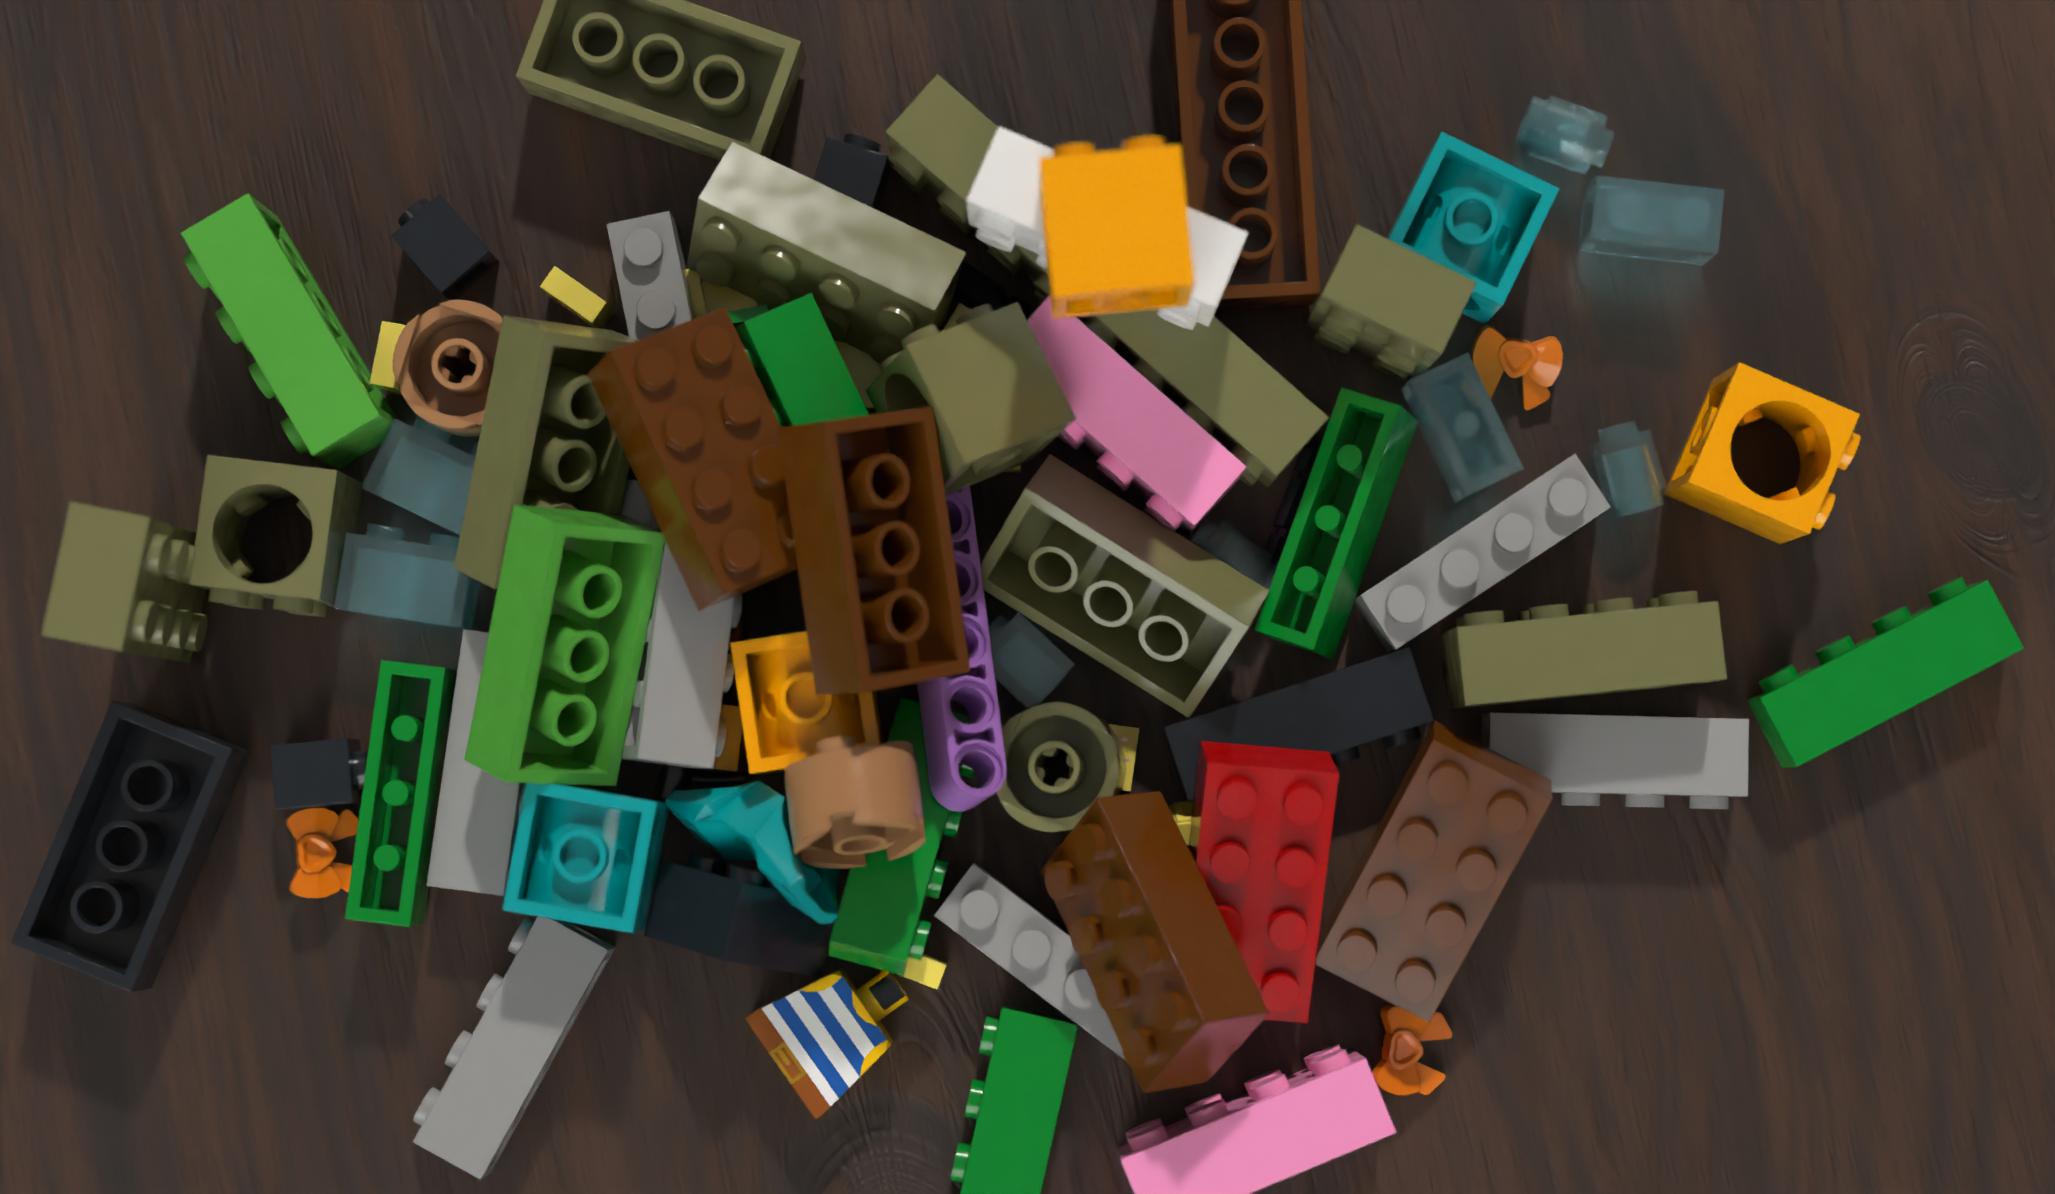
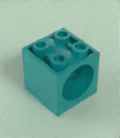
M1441 132L1428 153L1386 239L1477 282L1462 314L1486 324L1503 306L1559 188Z
M526 783L502 910L629 933L645 930L657 882L670 809L665 805L666 802L569 784Z

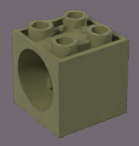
M1018 302L994 311L990 303L978 306L961 315L956 320L957 326L942 332L938 331L936 325H930L911 333L900 342L903 350L880 364L883 372L866 389L877 414L933 406L945 495L1031 461L1076 420Z
M207 455L189 585L210 590L208 601L223 603L225 606L263 610L264 598L274 599L273 609L287 611V613L323 618H326L328 606L347 608L363 483L338 470ZM296 496L300 500L296 505L312 523L313 537L310 551L305 561L290 576L277 582L263 584L253 575L255 572L254 568L244 556L243 539L246 527L253 515L265 507L268 502L282 497Z

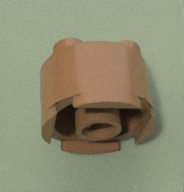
M468 300L443 302L421 315L418 314L408 322L397 340L393 354V372L403 398L418 416L449 434L464 437L480 436L503 320L494 310L480 303ZM470 356V361L476 365V370L472 376H464L460 383V379L452 373V368L455 363L466 364Z
M830 737L816 744L817 754L790 764L785 768L784 781L794 853L796 855L800 852L801 862L821 868L867 866L866 853L886 849L887 861L914 852L926 841L916 759L914 758L911 743L892 741L879 746H856V740L852 737Z

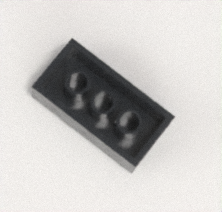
M112 701L11 944L129 992L151 989L250 750L134 703Z

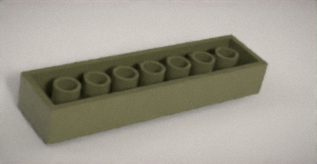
M937 74L886 130L890 151L888 157L894 163L891 170L915 193L919 194L924 188H927L936 196L937 201L941 205L938 212L960 233L966 236L972 229L977 232L978 228L969 225L966 200L998 126ZM987 244L989 248L985 253L1004 272L1014 277L1021 271L1033 282L1036 288L1033 295L1042 304L1050 295L1048 271L1036 263L1039 254L1014 244L1011 252L1003 251ZM1159 309L1076 317L1246 466V469L1239 479L1251 487L1258 480L1268 489L1329 418L1214 316L1209 327L1196 322L1193 330L1177 326L1157 315Z

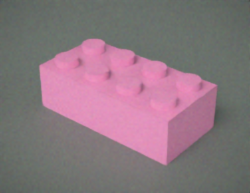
M1049 295L1027 322L1076 417V420L1063 430L1058 437L1075 451L1082 444L1087 446L1099 457L1096 469L1111 484L1123 493L1132 486L1148 500L1147 506L1143 509L1147 515L1174 532L1180 528L1189 536L1239 480L1246 466L1076 317L1052 319Z
M1336 1044L1306 1056L1304 1061L1307 1068L1287 1077L1281 1073L1280 1069H1275L1246 1081L1244 1085L1248 1093L1225 1102L1221 1094L1218 1093L1196 1101L1185 1107L1188 1118L1164 1127L1161 1118H1157L1138 1125L1125 1132L1128 1142L1118 1146L1117 1149L1134 1194H1250L1397 1132L1366 1058L1354 1049L1346 1052V1049H1341L1340 1045Z

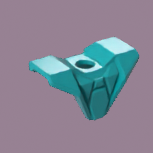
M758 780L729 788L674 791L666 798L665 805L699 842L724 859L756 860L758 868L789 903L819 924L832 923L838 917L836 884L840 868L810 866L801 862L800 852L795 855L791 838L787 799Z

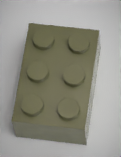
M1357 224L1340 253L1305 325L1317 330L1314 338L1318 342L1335 351L1348 354L1351 347L1373 357L1371 366L1388 377L1405 382L1408 375L1419 380L1443 353L1477 282Z

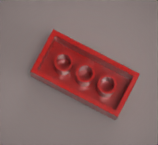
M1200 741L1188 848L1269 1011V1014L1263 1020L1308 1023L1339 772L1330 753L1326 751Z

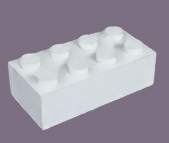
M998 127L966 200L969 225L978 228L975 236L990 246L1011 252L1014 244L1039 254L1036 263L1047 269L1039 190L1040 158L1053 157L1052 149L1002 127ZM1187 207L1194 288L1188 306L1161 308L1158 310L1157 315L1177 326L1193 330L1196 322L1208 327L1210 326L1241 254L1248 232Z

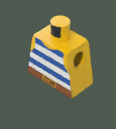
M841 968L756 1009L745 1017V1020L811 1114L817 1119L892 1045L894 1041L880 1020L908 1001L909 998L891 972L882 971L857 989L846 972Z

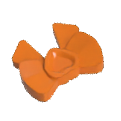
M1485 325L1481 327L1475 336L1472 345L1471 361L1475 374L1469 377L1468 382L1484 403H1489L1504 371L1511 378L1522 376V404L1525 410H1531L1550 398V392L1547 387L1553 385L1562 369L1563 352L1561 344L1554 336H1548L1534 342L1512 337L1506 338L1493 326Z
M313 807L298 810L287 817L286 825L297 841L296 862L298 868L289 884V890L293 895L302 898L319 899L331 896L339 892L341 888L345 892H349L352 865L332 862L337 851L331 842L357 835L359 819L350 810H342L337 815L334 811Z
M1392 1003L1387 1004L1381 1009V1018L1386 1031L1381 1053L1382 1059L1372 1071L1377 1087L1380 1090L1400 1096H1407L1417 1092L1428 1095L1446 1077L1444 1073L1417 1062L1423 1055V1047L1420 1041L1450 1039L1453 1036L1452 1031L1444 1016L1439 1012H1435L1431 1021L1427 1022Z

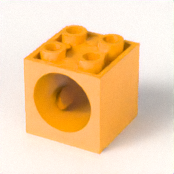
M1147 136L1123 141L1122 150L1094 153L1093 144L1073 143L1053 148V157L1040 158L1039 190L1052 319L1188 306L1195 283L1181 145L1164 146V139L1162 137Z
M1739 362L1712 379L1664 495L1778 544L1808 535L1812 527L1817 530L1823 527L1832 510L1835 494L1828 492L1837 468L1843 471L1846 470L1857 451L1861 436L1854 433L1853 430L1860 414ZM1761 418H1766L1779 424L1790 434L1800 456V474L1795 488L1770 498H1765L1754 493L1743 484L1733 467L1730 452L1732 436L1738 423L1739 426H1743Z
M807 631L730 643L750 774L763 775L783 772L788 765L817 754L816 744L830 737H852L856 740V746H879L884 744L876 690L865 693L816 695Z

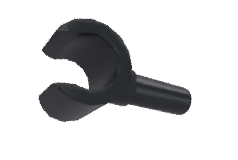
M666 765L659 772L654 793L659 797L667 798L674 791L691 790L692 784L703 788L735 787L747 784V773L705 772V770Z

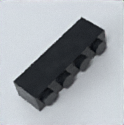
M1410 647L1204 713L1162 727L1161 729L1184 799L1190 801L1194 800L1200 741L1326 751L1330 753L1335 766L1360 758L1358 745L1382 738L1385 749L1419 739L1422 736L1418 726L1434 721Z

